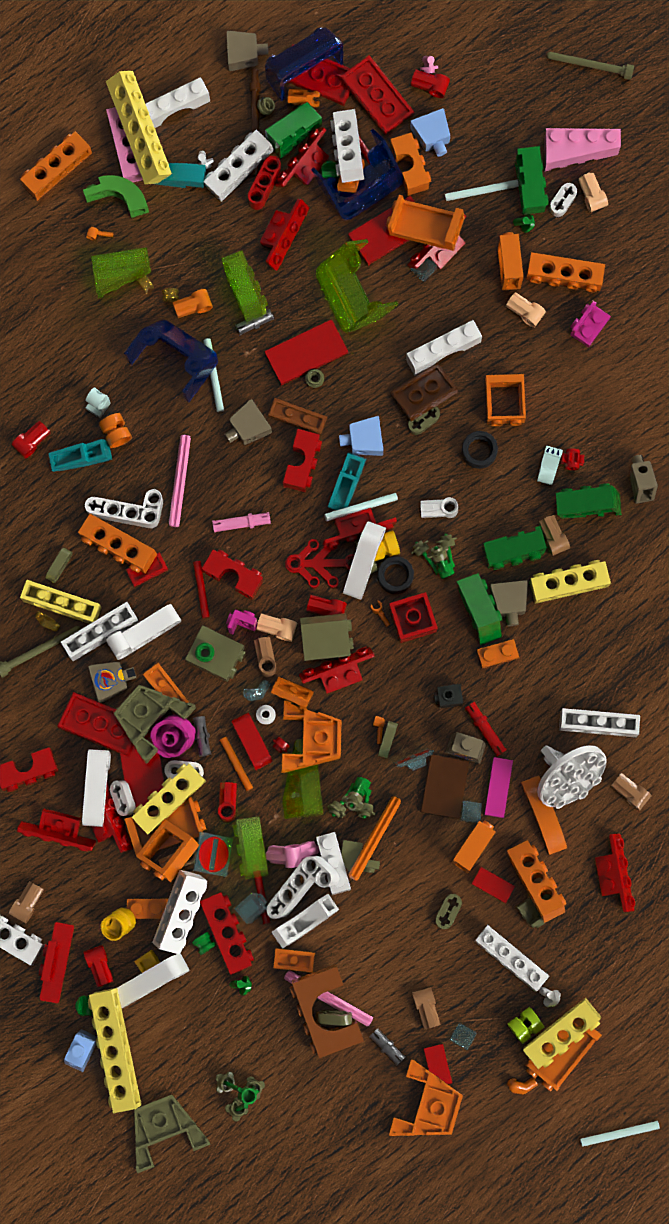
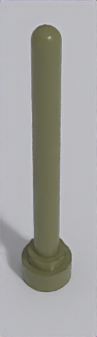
M555 52L547 53L548 59L618 73L628 80L632 79L635 66L627 64V66L623 65L621 67Z
M75 626L9 662L0 661L1 677L9 675L8 672L12 668L56 646L64 639L81 630V628Z

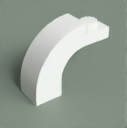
M327 894L297 916L272 931V934L280 946L284 948L336 913L339 908L330 895Z

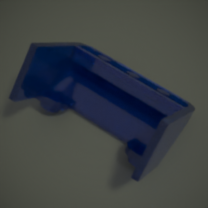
M319 27L312 35L277 56L269 57L265 64L266 79L282 101L284 100V84L332 55L342 65L343 43L328 28Z
M371 129L370 132L377 145L368 152L370 165L363 169L364 180L359 181L356 193L338 191V180L335 177L325 179L315 168L311 169L322 191L338 214L345 220L354 218L399 188L404 180L385 139L374 129Z
M159 320L143 328L124 354L132 365L146 346H151L160 339L186 356L188 359L185 362V370L192 378L182 392L186 401L190 402L217 366V354L169 321Z

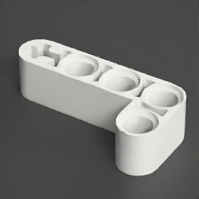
M151 489L146 493L143 506L98 497H90L85 502L87 513L99 519L146 528H154L158 525L163 507L162 495L156 489ZM152 496L159 497L157 503H150L149 499ZM94 504H97L98 508H95L94 511H92L91 507H94ZM112 507L118 508L117 513L114 515L108 513ZM129 511L137 512L134 518H128L127 513ZM149 514L155 515V519L151 522L145 520Z
M367 522L359 539L343 594L362 599L386 527Z
M169 604L123 633L119 631L112 634L106 639V642L117 660H120L179 624L181 619L172 604Z
M88 750L82 818L83 826L103 827L107 774L111 762V753L108 750Z
M320 856L305 857L268 904L266 910L268 916L272 919L287 917L314 882L320 887L335 886L339 881L338 872ZM312 861L316 864L315 869L311 866ZM326 874L329 875V882H328V883H327L326 880H325V875H326ZM301 875H302L303 878H304V883H303V884L300 883V876H301ZM289 890L292 892L291 899L288 896Z
M181 953L167 958L119 986L117 989L121 1008L130 1005L169 981L190 971Z

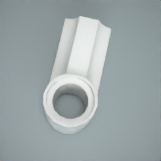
M450 497L444 500L421 501V518H453L458 513V503ZM447 504H452L455 507L451 512L446 511L444 508Z

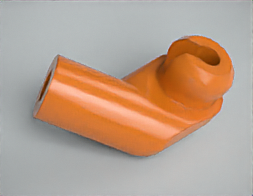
M533 1077L524 1083L518 1082L515 1078L510 1079L507 1083L512 1093L521 1095L528 1093L538 1086Z

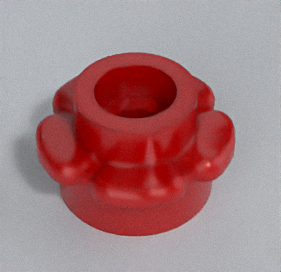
M279 736L276 740L273 739L275 743L273 747L281 754L283 751L288 752L287 750L290 747L288 743Z

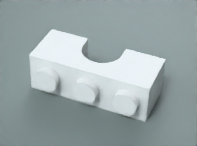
M335 832L316 837L321 857L339 874L338 883L330 887L331 894L335 895L350 891L351 887Z

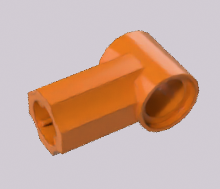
M206 289L197 290L191 296L173 302L178 318L195 312L204 313L213 308Z

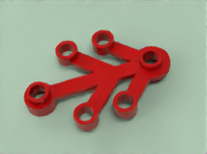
M311 539L298 555L292 554L287 557L285 561L286 569L291 573H299L308 581L310 588L316 589L320 585L319 578L312 576L305 568H313L327 581L330 588H336L339 585L338 578L332 576L324 567H346L350 570L351 566L348 562L354 559V554L347 555L345 559H324L331 551H335L338 546L334 548L327 546L313 559L304 560L312 551H317L319 548V542L316 539ZM312 542H315L317 544V547L311 548L310 544ZM297 561L298 566L292 567L291 563ZM313 579L318 582L315 586L310 583ZM331 579L337 581L335 585H331L329 582Z

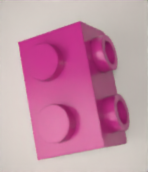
M237 610L233 614L230 613L226 621L229 634H234L237 625L255 632L258 624L257 618L254 617L255 614L246 610L243 613Z

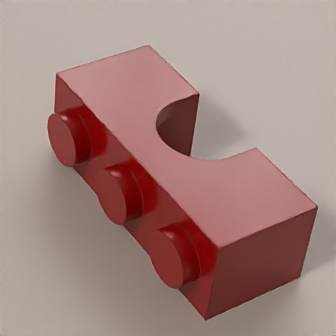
M297 429L293 451L301 453L305 457V461L300 466H287L283 487L306 492L307 487H311L313 479L310 476L311 470H315L318 461L315 455L316 452H320L322 446L320 434Z
M213 549L202 567V572L217 581H220L225 573H235L239 577L235 591L253 600L263 583L262 573L254 568L251 570L244 567L245 564L238 559L231 560L228 558L229 555L222 550L217 552Z
M48 747L32 753L33 766L27 772H19L14 761L1 764V789L12 792L19 789V785L26 784L28 786L36 783V779L44 777V779L54 777L55 772L59 770L52 749Z

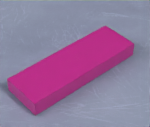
M493 758L484 815L504 818L513 760Z

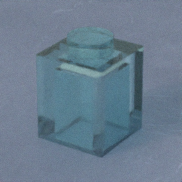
M251 893L234 909L246 924H251L267 910V900L261 894Z

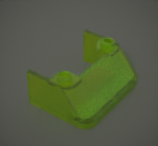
M367 239L345 242L320 264L316 270L317 279L344 332H352L376 322L399 305L397 301L383 304L380 301L370 303L355 273L361 266V258L358 251L368 243Z

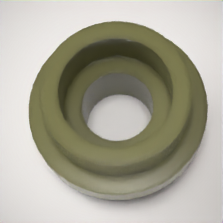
M262 97L258 100L259 111L266 116L272 114L275 109L274 101L269 97Z
M318 369L308 371L305 377L307 385L312 388L320 387L324 382L323 373ZM316 376L318 381L313 382L311 378Z

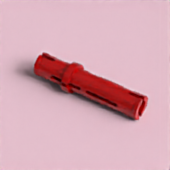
M475 702L471 703V707L467 706L464 709L474 721V726L479 728L496 756H499L507 749L486 719L488 718L486 715L483 716Z

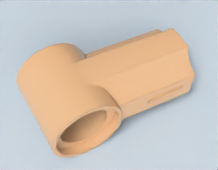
M587 173L580 177L578 181L585 195V203L589 212L608 206L606 194L600 189L594 173Z
M516 292L506 304L507 308L521 316L527 325L534 328L546 313L542 306L535 302H529Z
M261 614L256 630L275 635V637L281 640L292 642L297 622L286 618L278 619Z

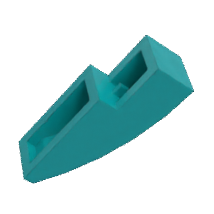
M168 163L172 174L161 182L156 183L158 185L186 188V186L204 188L203 181L206 176V165Z
M101 439L50 452L49 458L52 471L55 472L112 460V455L107 441Z
M350 452L347 454L328 505L329 508L340 510L349 507L367 458Z

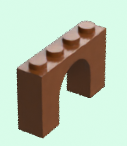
M336 964L291 980L293 986L289 988L293 998L297 997L299 1005H296L299 1016H304L306 1023L303 1024L306 1035L311 1034L313 1042H310L313 1054L317 1053L319 1058L364 1042L356 1020H353L350 1025L329 1028L318 1024L312 1016V1007L318 996L344 986Z

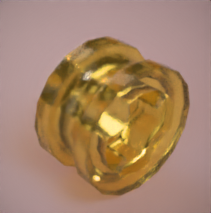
M144 274L137 281L144 292L147 293L148 289H153L154 286Z
M176 288L163 289L162 294L164 296L162 300L164 302L179 300L177 295L179 290Z

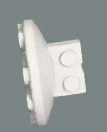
M547 745L541 750L545 756L544 760L551 766L543 775L537 790L539 799L546 806L559 809L578 798L583 799L588 795V791L593 786L601 782V776L606 767V756L600 748L596 746H583L567 754L556 751Z

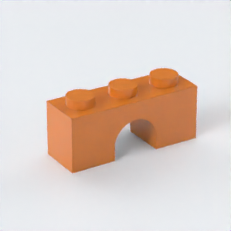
M411 132L390 139V148L395 162L408 161L413 166L410 170L402 172V181L407 196L428 190L431 177L428 171L425 172V160L423 155H419L417 138H413Z

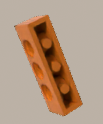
M76 131L68 134L60 145L54 146L45 158H40L31 170H26L20 178L22 186L38 201L92 154L91 147ZM66 151H73L71 155H65ZM52 163H59L57 167H51ZM40 174L46 175L43 179H37V176Z
M531 252L526 280L536 284L545 282L556 287L563 285L569 289L582 288L588 292H597L602 287L605 264ZM549 268L552 272L546 274L542 269ZM568 271L570 276L565 277L561 272ZM586 274L588 279H581L579 275Z
M92 514L88 515L78 531L82 542L89 546L91 544L97 546V550L105 555L107 553L113 555V559L121 564L124 562L129 564V568L137 573L141 571L146 574L157 556L153 548ZM99 533H105L104 538L96 539ZM115 542H121L119 548H112ZM131 551H137L135 557H128Z
M527 840L507 850L508 858L543 922L545 923L565 913L564 905H566V901L562 894H557L555 890L557 885L554 879L547 876L546 872H548L545 863L538 860L537 856L539 853L534 845L531 846ZM528 861L533 862V865L530 867L524 866ZM535 878L543 879L540 883L533 882ZM545 894L552 896L548 900L542 899V896Z

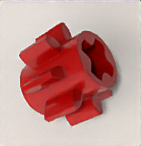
M566 449V453L561 455V464H565V469L579 470V466L584 464L585 455H580L579 449Z

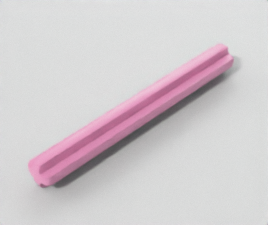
M188 435L180 436L169 525L171 527H179L191 440Z
M288 970L284 979L292 984L291 980L301 976ZM329 992L318 996V999L339 1011L351 1012L353 1019L366 1026H369L373 1020L372 1016Z

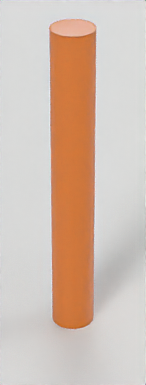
M227 737L220 739L246 791L253 789Z

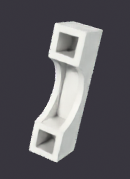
M200 77L146 103V107L153 126L156 128L176 111L185 108L196 109L210 102V96Z
M474 320L407 353L406 361L414 376H416L447 355L461 350L465 351L481 343L482 335Z

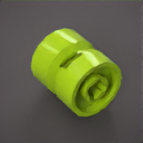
M530 1007L520 1013V1018L515 1017L507 1023L522 1044L531 1038L532 1033L537 1034L545 1028ZM527 1021L530 1024L528 1028L524 1024Z

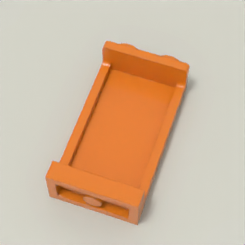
M399 195L398 199L393 202L392 216H389L387 219L386 227L389 230V234L454 251L465 219L463 209L456 208L455 212L407 201L404 200L403 195Z
M192 797L188 798L166 819L194 839L205 836L203 831L207 830L204 820L199 819L197 813L201 811L198 801H193ZM159 809L148 813L151 817H155L158 815ZM132 817L125 818L137 856L157 828L150 835H147ZM169 835L158 851L182 842Z
M575 1018L573 1023L577 1027H582L584 1020ZM588 1029L583 1033L584 1037L579 1042L575 1043L573 1041L568 1045L569 1049L561 1056L559 1054L555 1055L552 1058L554 1061L546 1068L542 1066L538 1069L529 1059L525 1064L528 1068L526 1072L534 1078L537 1076L543 1080L542 1085L550 1092L552 1089L558 1091L564 1080L602 1035L595 1029L592 1031ZM565 1030L558 1032V1036L561 1039L569 1037L568 1032ZM547 1042L542 1045L543 1049L547 1052L553 1050L551 1043Z

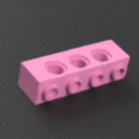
M116 107L106 109L123 178L131 182L143 180L137 163L128 162L132 158L135 159L131 147L124 146L128 139L124 129H120L122 123Z

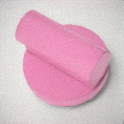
M424 56L422 58L424 67H420V70H424L426 73H435L438 65H433L434 57Z

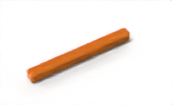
M392 796L349 872L351 879L357 881L401 804L399 798Z

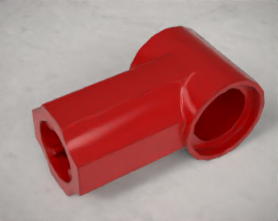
M415 70L411 86L428 91L430 95L436 98H444L450 79L443 74L432 75Z
M38 421L25 434L22 433L12 442V446L26 459L35 452L37 446L50 434V431L42 422Z
M311 595L306 611L321 616L344 614L347 603L337 599L328 600Z
M220 783L218 815L226 823L233 821L236 817L237 783ZM230 808L233 811L231 816L224 817L222 815L223 809Z
M103 945L84 951L85 960L88 967L91 968L97 987L114 982L107 964L108 958Z

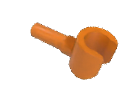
M91 227L88 229L86 238L96 240L97 235L113 237V232H103L95 227Z
M377 600L380 608L374 609L371 604V610L374 614H378L387 627L390 623L382 611V603Z
M379 716L375 717L373 726L379 727L377 744H382V731L385 719Z

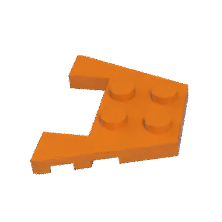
M284 701L283 720H303V753L282 754L281 773L340 759L341 720L320 712L316 713L307 710L306 707L301 705L299 707L291 704L289 701Z
M411 1059L406 1077L426 1084L414 1123L394 1117L389 1135H452L463 1095Z

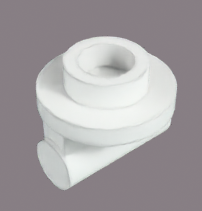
M204 151L199 152L198 159L201 162L198 164L206 165V169L212 167L213 158L206 159V153Z
M545 987L539 989V993L546 997L543 1002L546 1007H553L559 1003L561 993L558 990L551 991Z

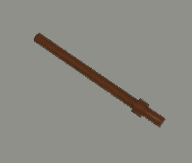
M258 69L251 70L252 133L255 130L259 131V109L257 103L261 84L259 83ZM259 166L252 171L253 177L257 176Z

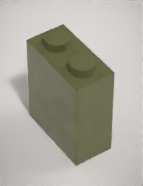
M346 613L300 618L304 661L351 656L350 649H354L353 638H349L348 631H352L351 619L347 620Z
M202 625L185 660L186 663L228 682L230 678H234L237 672L235 667L238 661L242 662L246 652L244 651V645ZM201 643H209L214 648V657L209 662H201L195 655V650ZM203 650L201 654L207 656L209 651Z

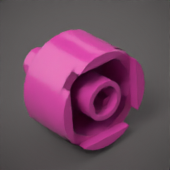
M173 714L164 718L153 727L151 738L153 745L158 748L157 753L166 758L177 757L192 746L196 730L187 719Z

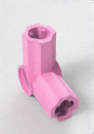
M307 841L299 845H273L268 847L266 860L274 864H285L286 868L298 867L305 857L317 856L319 846L314 841Z

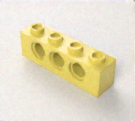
M594 560L589 562L587 566L577 564L571 566L569 570L563 571L560 568L551 571L552 574L544 575V573H538L533 575L529 583L534 603L609 587L611 581L606 562ZM588 572L592 574L593 579L587 581L584 579L583 574ZM572 577L574 584H566L564 578ZM553 581L556 588H547L546 582Z
M26 580L20 597L25 603L88 624L96 621L101 611V606L98 603Z
M183 764L176 771L177 775L173 779L169 777L162 784L163 788L159 792L154 791L147 798L149 801L144 806L140 804L133 811L135 815L132 818L147 835H150L164 819H167L206 782L191 764L187 766ZM180 779L187 781V787L184 790H180L177 787V782ZM166 792H170L173 795V800L170 803L163 801V795ZM155 805L158 807L159 813L157 816L151 817L148 810L151 806Z
M585 997L524 1046L523 1051L538 1069L542 1066L546 1068L554 1061L552 1058L555 1055L559 1054L561 1056L569 1049L568 1045L573 1041L575 1043L579 1042L584 1037L583 1033L585 1031L595 1029L600 1024L601 1016ZM581 1018L584 1020V1025L577 1027L574 1025L573 1020ZM565 1030L568 1032L569 1037L561 1039L558 1036V1032ZM544 1043H551L553 1050L550 1052L545 1051L542 1047Z

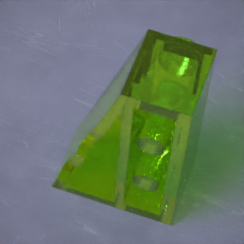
M147 247L91 256L98 298L103 297L104 294L112 290L119 289L120 286L128 282L131 283L151 273Z
M241 250L221 258L226 279L245 321L248 322L267 314V300L259 292L261 287L259 282L254 280L253 269L248 265L243 251Z
M260 817L236 820L237 825H233L235 837H239V844L236 847L238 856L242 857V864H239L241 876L244 875L246 880L269 876Z

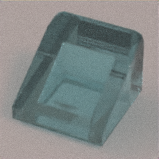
M427 258L417 269L411 268V270L424 282L437 270V265Z
M463 801L461 821L478 823L481 820L482 803Z
M459 1023L450 1041L468 1050L477 1032Z

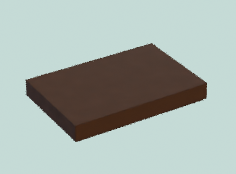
M436 363L390 393L412 422L458 393V389L440 365Z
M431 754L421 812L460 819L469 761Z

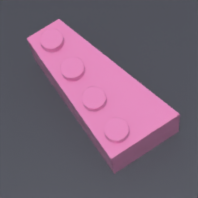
M546 128L544 136V172L557 167L563 168L575 163L581 164L592 159L598 160L618 155L621 147V129Z

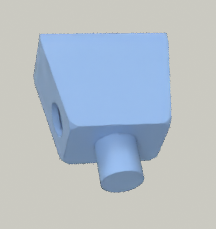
M443 108L411 120L410 129L425 151L434 149L438 157L447 153L445 144L450 142V132Z
M379 416L349 425L350 434L339 435L340 446L351 445L353 454L383 455Z
M82 1029L76 1033L64 1058L65 1064L83 1072L96 1046L97 1036Z

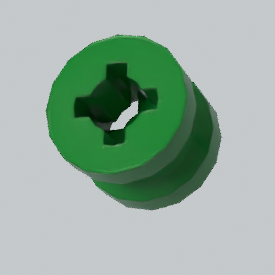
M209 932L204 933L192 942L199 949L198 953L200 956L216 946V943L210 939Z

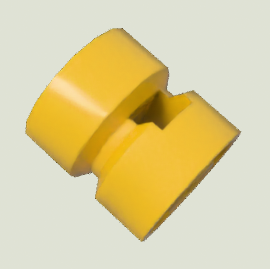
M393 530L384 533L374 561L385 559L386 555L392 557L400 554L399 545Z
M127 908L115 910L101 922L102 934L111 941L119 940L135 927V916Z

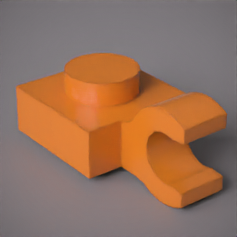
M289 89L288 103L299 106L308 102L313 107H319L320 101H314L313 98L320 97V92Z

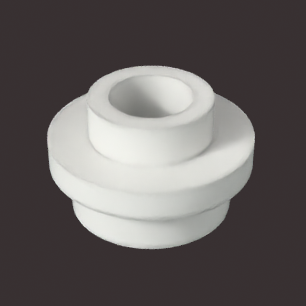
M269 705L261 706L256 713L257 720L264 725L272 723L276 716L275 710ZM267 711L270 715L268 718H264L262 713Z

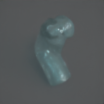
M262 679L258 688H247L243 695L249 701L260 700L265 696L271 683Z

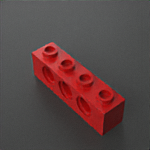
M220 892L200 901L230 975L253 966L251 961H254V957L250 949L246 951L244 943L247 941L243 931L238 932L236 927L239 924L235 913L231 914L228 908L232 906L228 896H223V893ZM219 909H223L226 912L223 920H217L215 917V913ZM227 927L232 928L234 931L231 938L223 936V930ZM235 945L241 948V954L237 957L232 956L230 953V949Z

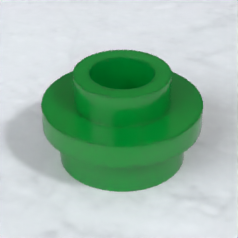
M201 643L195 650V655L201 662L211 661L215 654L213 646L209 643ZM203 650H208L209 654L207 656H203L201 652Z

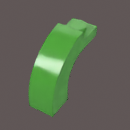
M114 175L98 177L99 185L92 184L83 189L87 203L104 197L114 196L125 202L131 218L149 213L143 193L133 182L126 178Z

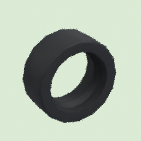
M476 431L469 434L463 441L461 451L466 464L477 469L490 466L497 456V441L491 434L484 431ZM474 440H485L490 445L491 452L485 460H475L470 456L468 449Z
M389 557L381 563L378 569L380 586L384 591L391 594L405 592L413 582L414 570L412 565L402 557ZM399 564L406 570L407 578L402 585L392 586L385 580L384 574L390 565Z

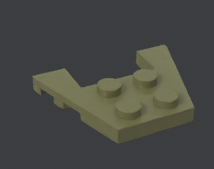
M138 685L114 712V716L143 761L147 764L158 752V748L144 738L145 735L168 710H171L183 719H187L196 707L192 703H186L178 698H171L163 695L161 692Z
M173 1095L134 1109L137 1173L155 1167L148 1146L183 1132H187L193 1151L211 1145L208 1138Z

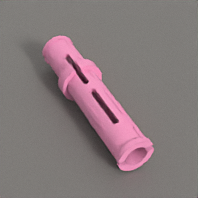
M269 512L255 515L249 513L248 516L213 520L214 533L246 527L252 529L254 526L271 524Z

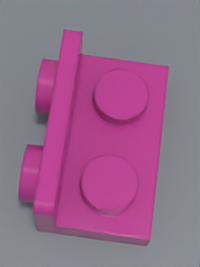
M595 301L591 305L587 304L581 312L583 316L580 320L576 318L570 327L572 328L571 336L588 348L611 318L610 315L596 306Z

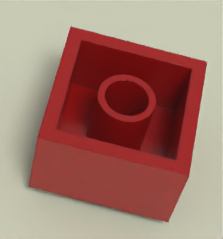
M426 592L389 603V610L400 643L437 632V624Z

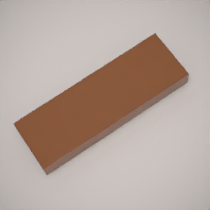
M274 398L268 413V417L320 435L328 419L327 416Z

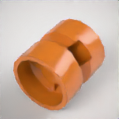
M120 413L109 415L99 422L103 434H107L105 439L110 448L119 447L132 439L128 428L124 427L125 421Z

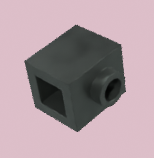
M461 684L437 687V692L434 693L435 704H439V709L463 705Z

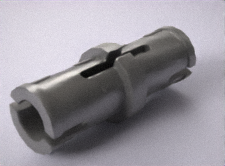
M267 309L258 315H251L249 319L235 324V326L239 330V334L242 335L254 328H260V325L274 320L270 309Z
M205 716L195 717L193 721L199 757L211 755L208 739L210 735L207 733Z
M379 1028L369 1036L382 1049L381 1052L386 1053L396 1066L406 1057L393 1045L394 1042L392 1040H388Z

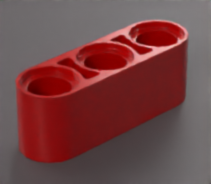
M269 156L265 159L248 192L249 206L254 210L263 208L277 181V176L281 173V163L276 156ZM276 165L277 168L272 170L268 166ZM264 180L269 182L267 185L260 184ZM255 196L261 198L259 201L252 200V198Z
M249 712L232 720L231 722L255 770L272 763L273 760Z

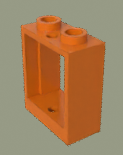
M507 232L500 235L497 247L502 290L521 289L523 268L519 234Z
M524 374L486 375L487 424L497 427L508 423L511 426H519L521 423H525ZM518 387L519 416H492L491 388Z
M164 819L136 857L141 861L140 865L147 871L152 869L155 871L153 874L163 881L165 878L172 882L179 870L182 869L198 848L199 844L193 837ZM172 835L181 841L182 844L166 865L161 868L152 862L151 858L168 836Z
M485 820L483 823L479 821L451 863L468 874L495 834L494 826Z

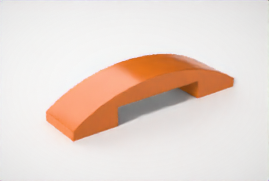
M536 776L521 782V785L533 810L548 854L551 855L567 849V845L554 808L546 806L538 797L537 790L541 778Z

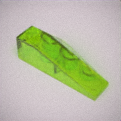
M303 739L295 740L292 754H302ZM318 764L288 772L283 795L285 819L323 815Z

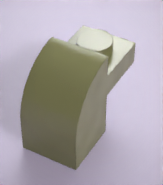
M343 840L342 859L345 868L350 872L362 851L363 843ZM369 860L363 872L374 873L375 870L379 871L380 861Z

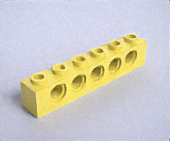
M119 71L108 79L106 84L144 184L159 183L172 174L133 71Z
M113 988L94 992L89 995L88 1005L93 1012L92 1025L96 1029V1044L101 1051L100 1064L105 1071L104 1083L109 1090V1106L112 1108L113 1113L137 1109L141 1106V1100L118 989ZM103 1006L108 1009V1011H109L108 1016H106V1015L103 1014V1012H102V1007H103ZM107 1026L111 1027L113 1031L112 1036L106 1032ZM111 1046H114V1047L116 1048V1050H117V1054H116V1055H113V1054L111 1053V1051H110V1047H111ZM114 1066H118L120 1068V1075L115 1073ZM119 1085L125 1089V1094L119 1092Z

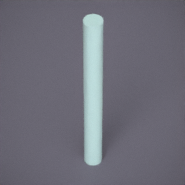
M518 180L445 194V200L450 201L519 187Z
M205 339L203 342L217 412H223L224 406L211 339Z
M396 493L326 513L324 517L326 521H330L361 510L396 501L398 497Z
M658 1121L582 1138L580 1141L583 1147L660 1129Z

